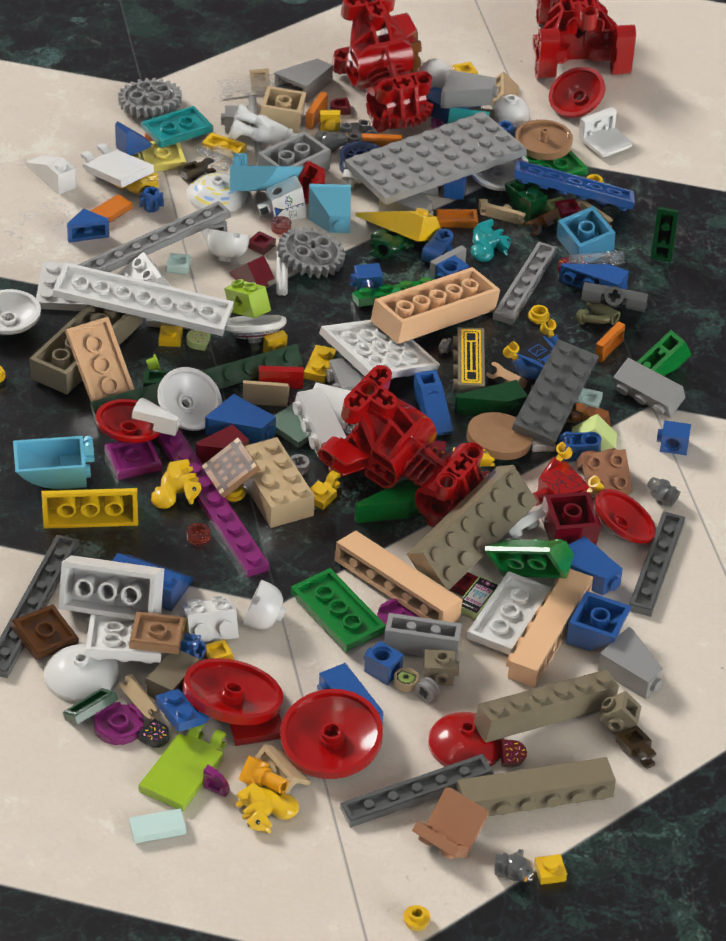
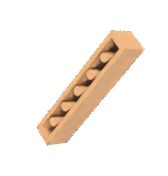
M354 531L336 542L334 561L392 599H397L398 603L421 618L455 622L460 618L463 599L358 531Z
M570 569L567 578H556L554 589L547 592L544 605L539 606L536 611L535 620L528 623L524 638H519L515 653H510L506 662V667H509L508 678L534 688L536 687L566 637L569 622L586 591L591 592L592 576Z

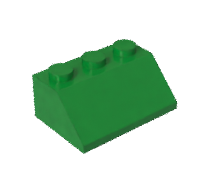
M516 538L499 540L486 546L484 550L503 577L509 571L522 577L567 578L574 557V553L567 542L560 539H555L554 541L540 539L520 540Z

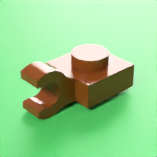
M576 403V410L579 412H571V417L574 421L582 422L598 414L611 427L609 411L591 406L586 407L583 403Z

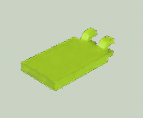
M204 724L189 729L186 736L179 733L138 785L139 792L175 809L181 808L183 812L203 787V770L209 764L216 769L223 761V752L221 751L226 747V742H223L226 733L217 729L212 735L210 743L202 740L204 733L201 730Z

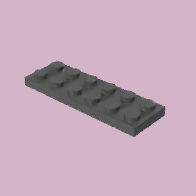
M558 339L513 423L512 430L554 447L599 356Z

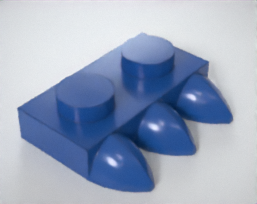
M179 689L156 695V705L178 732L201 726L210 719L209 716L197 710L187 700L184 692L181 693Z

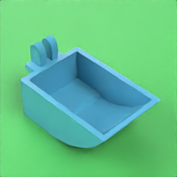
M235 153L233 156V166H230V191H266L267 188L296 175L298 177L303 167L247 166V154Z
M83 436L13 441L15 472L23 479L44 488L70 489L87 487L86 478H91L90 464H85V462H94L93 438L91 436H86L84 439Z

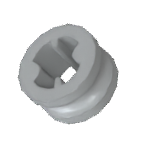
M295 454L290 457L301 475L308 472L310 461L307 456Z
M424 677L415 686V692L422 701L429 703L434 697L439 695L440 688L433 679Z

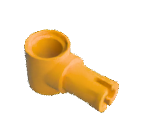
M248 755L238 780L250 785L254 782L259 787L266 786L281 794H284L289 786L288 780L273 773L272 769L268 768L270 764Z

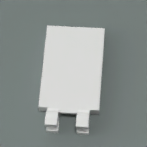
M104 143L97 146V150L103 154L97 158H94L93 154L89 151L80 153L81 157L86 160L83 168L86 169L87 173L121 188L154 173L152 164L119 150L112 152L108 145Z

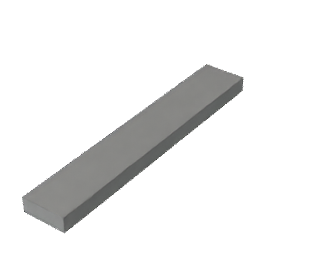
M541 242L537 243L494 311V320L511 325L514 324L556 256L558 247Z

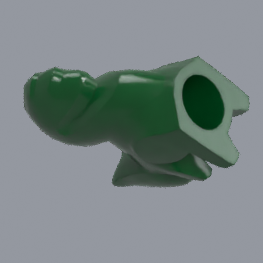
M383 228L371 233L370 237L372 240L370 246L374 249L369 254L370 256L386 260L391 255L402 251V249H413L417 242L401 234L396 236L389 235L388 229Z

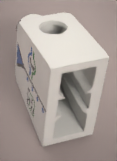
M296 175L267 188L268 201L257 204L260 215L271 213L274 219L277 218L275 220L277 223L308 217L303 188Z

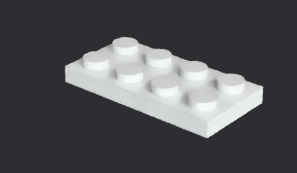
M508 571L467 631V639L508 655L513 653L519 638L524 637L528 623L535 620L538 607L544 605L546 594L549 590L552 591V588Z

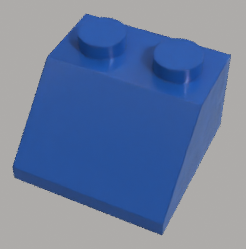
M586 591L569 622L566 643L590 651L615 642L632 606Z

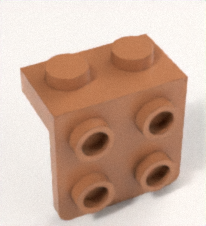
M611 448L603 452L586 451L581 453L576 460L577 470L583 469L584 480L587 484L592 476H598L600 482L604 485V489H614L626 495L632 492L626 449L617 450L616 448ZM593 493L592 499H595L598 494Z
M445 788L428 821L416 822L412 831L419 835L418 840L428 846L435 845L440 848L439 853L451 860L454 858H467L489 816V812L453 788Z

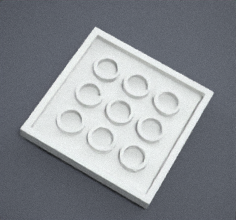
M371 320L321 326L319 332L327 343L331 344L340 355L344 356L364 376L376 365L389 367L392 371L391 379L408 377L417 372L438 371L440 366L413 339L397 344Z

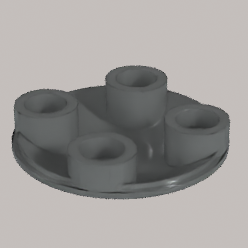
M360 120L358 123H341L339 133H347L348 143L362 141V133L378 134L367 120Z

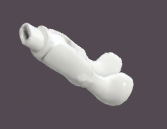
M239 103L228 139L235 140L240 135L251 137L254 141L273 146L297 134L293 132V129H288L267 116L256 115L250 112L245 105ZM243 122L252 123V124H254L256 127H251V126H249V125H247V124H244Z

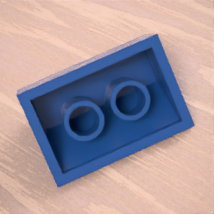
M117 553L112 560L115 562L164 568L162 609L171 612L193 582V577L131 555Z

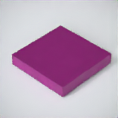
M151 440L139 444L119 441L105 444V452L118 480L162 470V463Z

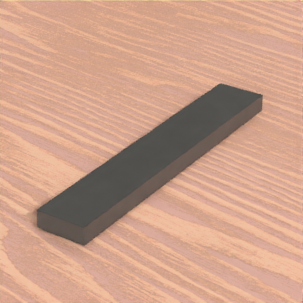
M662 512L655 532L656 535L650 545L629 606H632L631 612L652 616L685 523L684 516Z
M481 754L340 803V809L351 828L440 797L445 788H453L457 791V781L460 779L493 775L494 772L485 756Z

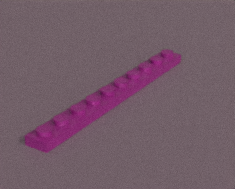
M178 428L175 436L161 433L156 437L171 462L185 459L190 461L189 466L193 467L191 473H196V477L199 479L198 482L202 485L201 492L196 497V500L247 578L269 571L268 561L226 498L220 495L203 469L202 462Z

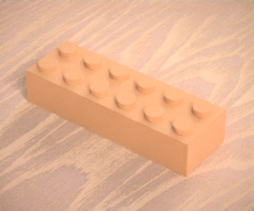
M472 267L375 299L371 322L399 344L495 311L500 289Z

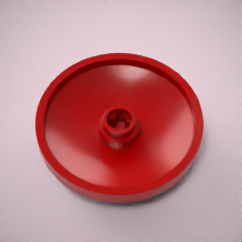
M214 658L199 661L188 668L183 681L184 695L197 710L211 718L230 724L258 725L266 723L278 715L283 702V691L273 677L258 667L237 660Z
M324 689L307 694L288 709L282 720L280 737L285 756L298 770L316 778L339 779L360 772L376 758L383 741V727L376 708L361 695L342 689Z

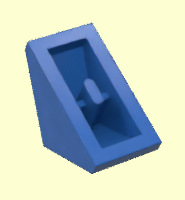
M116 122L115 139L116 148L119 151L132 156L151 148L153 144L144 136L124 124Z
M82 209L67 223L68 243L109 237L108 218L89 210Z

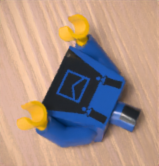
M553 319L548 321V326L546 322H543L540 327L541 332L548 335V338L543 336L519 351V345L514 341L504 348L503 355L506 358H512L511 362L514 365V371L519 373L522 378L536 382L558 341V336L553 333V330L556 328V322Z

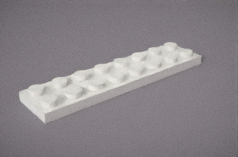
M66 262L53 289V297L219 336L224 334L234 304L233 301Z

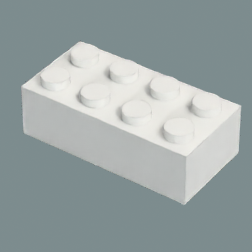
M70 556L63 560L61 564L59 609L135 620L136 612L161 614L164 568Z

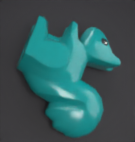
M492 219L478 223L473 230L474 245L471 247L472 250L470 252L473 258L480 262H487L493 258V248H497L505 256L508 255L507 250L510 247L511 238L501 235L504 232L503 229L493 231L494 221Z

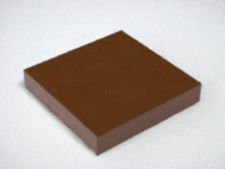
M54 604L11 620V628L35 660L54 654L65 647L78 644V636Z

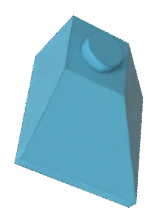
M309 184L308 220L329 233H350L351 185Z

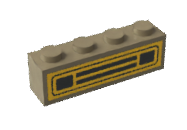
M458 327L457 336H453V349H457L453 350V363H457V365L453 364V378H457L453 379V392L461 394L485 388L484 329Z

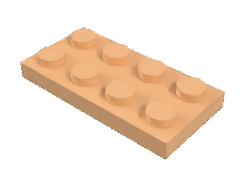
M109 317L66 329L65 333L90 402L135 389Z

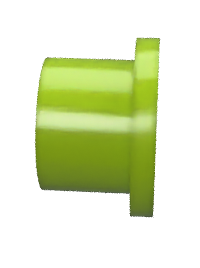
M155 354L153 358L146 360L149 370H161Z

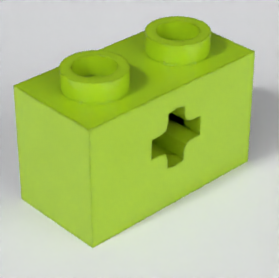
M238 279L231 282L230 286L224 288L227 300L234 302L233 313L255 319L271 311L265 286Z

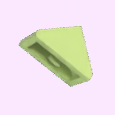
M598 414L572 428V432L598 433L602 438L601 450L616 447L617 433Z

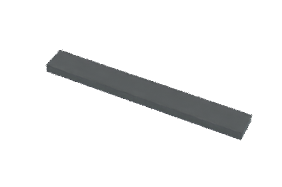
M56 535L0 636V677H9L25 647L11 628V620L48 605L61 580L62 561L75 555L79 547L78 539Z

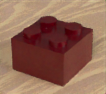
M589 491L544 495L542 509L546 516L541 519L549 540L560 539L566 541L569 545L585 536L597 545L602 525Z

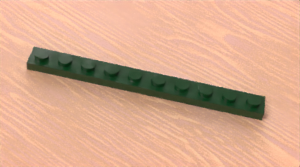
M294 344L205 369L202 372L208 375L215 382L218 389L241 383L243 380L248 381L259 378V366L298 367L303 365L298 345ZM160 382L89 402L95 424L97 410L103 404L113 400L130 399L138 401L140 398H144L160 406L157 396Z

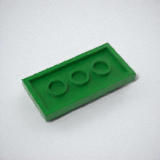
M331 568L291 586V594L346 652L385 633L386 625Z

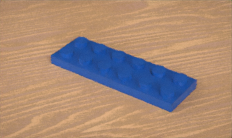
M516 159L514 178H517L518 182L524 184L529 182L535 183L539 188H553L558 193L565 195L568 193L575 194L577 198L582 200L590 198L596 200L595 202L598 204L615 205L617 209L627 211V209L633 210L635 204L634 191Z

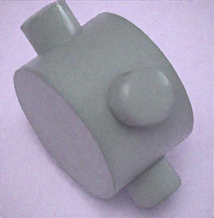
M451 338L441 340L439 345V352L441 354H448L453 345Z

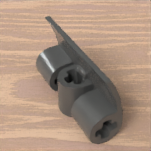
M584 282L581 301L601 304V301H606L612 308L626 305L628 310L645 312L648 305V293Z

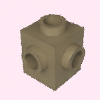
M425 649L423 678L429 677L439 686H453L454 676H459V661H455V651Z
M624 691L613 697H608L602 702L599 720L613 734H617L638 725L642 706L627 691Z

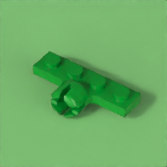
M423 277L419 281L414 282L401 281L396 285L382 284L378 288L372 289L364 287L360 288L359 291L352 292V298L358 307L374 305L375 299L434 279Z

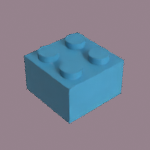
M592 206L558 220L557 238L574 259L586 262L614 250L615 231L597 209Z

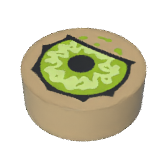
M401 668L394 674V686L400 691H413L419 683L418 673L411 668Z

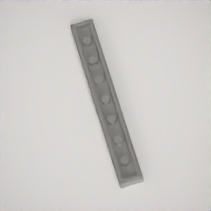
M220 201L215 202L78 265L110 273L131 263L143 252L149 255L230 218L231 211Z

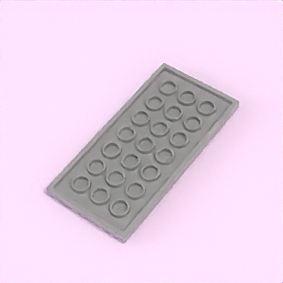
M480 112L453 123L424 131L421 134L407 137L401 141L355 155L345 160V167L387 205L527 155V148L485 112Z

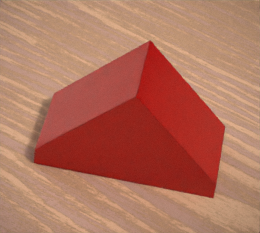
M309 160L298 178L303 188L305 205L309 204V184H325V169Z

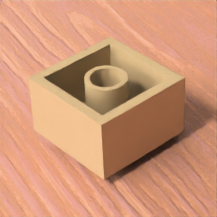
M267 86L261 104L260 115L267 116L269 119L298 133L304 115L306 92Z

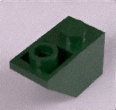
M517 178L505 183V189L515 210L525 213V220H533L546 212L547 195L530 183L518 182Z

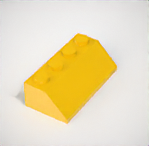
M137 488L42 491L44 529L138 526Z

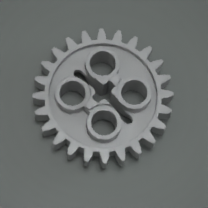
M145 78V81L138 79V83L131 81V85H125V88H121V92H118L120 109L124 110V113L130 112V116L137 114V118L140 116H144L145 119L148 116L155 118L156 115L162 116L163 113L175 112L176 108H180V104H182V91L180 87H176V83L170 84V80L163 82V79L156 81V78L152 80Z
M295 227L294 231L289 229L287 233H283L282 237H280L277 247L278 257H282L281 262H287V268L293 267V272L301 271L300 275L308 273L310 278L312 274L320 278L321 274L328 277V274L334 275L335 271L339 272L340 267L344 263L345 253H343L344 248L340 247L341 242H335L336 237L329 238V233L322 234L321 229L316 232L313 227L310 230H307L305 227L302 230H299L297 227Z

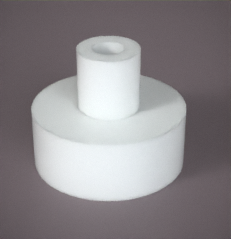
M348 169L344 170L342 179L347 182L346 185H351V190L354 189L355 184L362 183Z

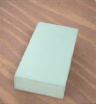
M181 808L129 818L134 844L186 834V826Z

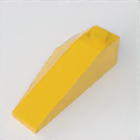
M417 208L416 211L356 212L355 214L358 218L416 241H430L435 232L441 229L437 217L430 215L428 210Z

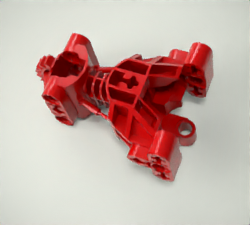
M343 0L341 16L345 20L353 21L350 46L334 51L332 60L333 72L336 74L347 73L352 85L360 90L368 88L366 93L367 114L371 119L370 126L377 132H384L387 129H406L407 126L413 129L414 124L421 126V122L427 121V117H430L433 109V104L426 101V95L430 92L432 76L426 71L411 73L414 62L411 43L415 41L412 34L417 31L408 13L393 16L389 14L394 10L396 0ZM381 30L380 35L377 36L376 31Z
M537 0L536 21L537 24L545 25L543 29H538V34L533 35V50L536 56V79L556 78L558 64H564L568 60L577 59L610 62L611 75L632 73L636 42L635 25H617L608 16L606 7L598 0Z
M376 365L349 392L343 402L342 420L348 424L357 425L345 439L335 436L330 437L318 450V456L323 463L329 466L330 472L335 471L341 474L340 477L361 471L366 477L383 488H391L402 476L407 477L410 482L413 481L415 483L414 485L420 486L415 494V503L419 512L425 516L426 523L434 528L489 475V471H482L480 468L484 454L483 447L476 442L463 443L458 445L450 455H445L442 450H437L436 446H431L436 439V428L431 418L388 391L392 371L385 365Z

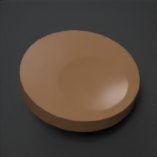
M542 119L528 121L520 125L515 133V139L527 148L526 156L534 159H558L567 155L572 149L573 135L566 126L555 121Z
M497 412L483 413L475 416L469 422L466 434L468 442L480 444L491 457L499 460H513L526 455L531 448L533 438L512 430L516 417Z

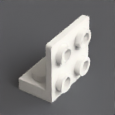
M144 252L117 273L118 275L172 287L157 265Z

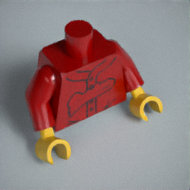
M560 442L556 447L557 457H553L538 479V490L532 494L538 502L536 506H539L543 503L544 495L589 491L591 498H593L592 494H598L604 490V485L600 482L598 476H592L587 484L567 461L562 463L563 459H569L572 456V449L568 447L563 452L566 445L564 442Z

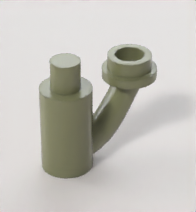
M587 302L586 307L591 309V313L594 315H589L587 309H580L575 316V320L580 325H583L585 322L594 324L610 323L614 325L620 318V312L603 302L601 304Z

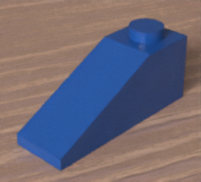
M346 663L319 673L318 691L342 689L361 695L376 708L383 727V710Z

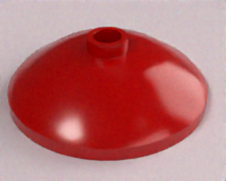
M572 68L562 73L553 82L549 91V103L552 109L560 116L567 118L584 116L601 103L606 90L605 81L602 75L593 68Z
M113 400L103 404L97 410L96 424L98 428L113 440L139 444L153 440L161 434L160 432L153 431L154 423L132 418L137 400Z
M604 489L598 493L595 498L597 514L604 526L612 534L620 539L636 544L648 543L655 537V524L649 513L637 501L614 489Z
M456 712L448 714L435 722L429 732L428 746L432 756L445 767L481 754L485 756L491 767L500 759L499 742L504 738L485 743L475 729L474 720L476 713Z

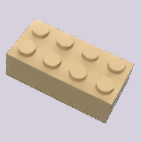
M276 437L245 446L261 470L243 484L270 528L314 516V494L279 439Z

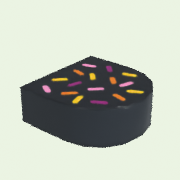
M153 719L138 734V740L151 747H162L169 741L168 727Z

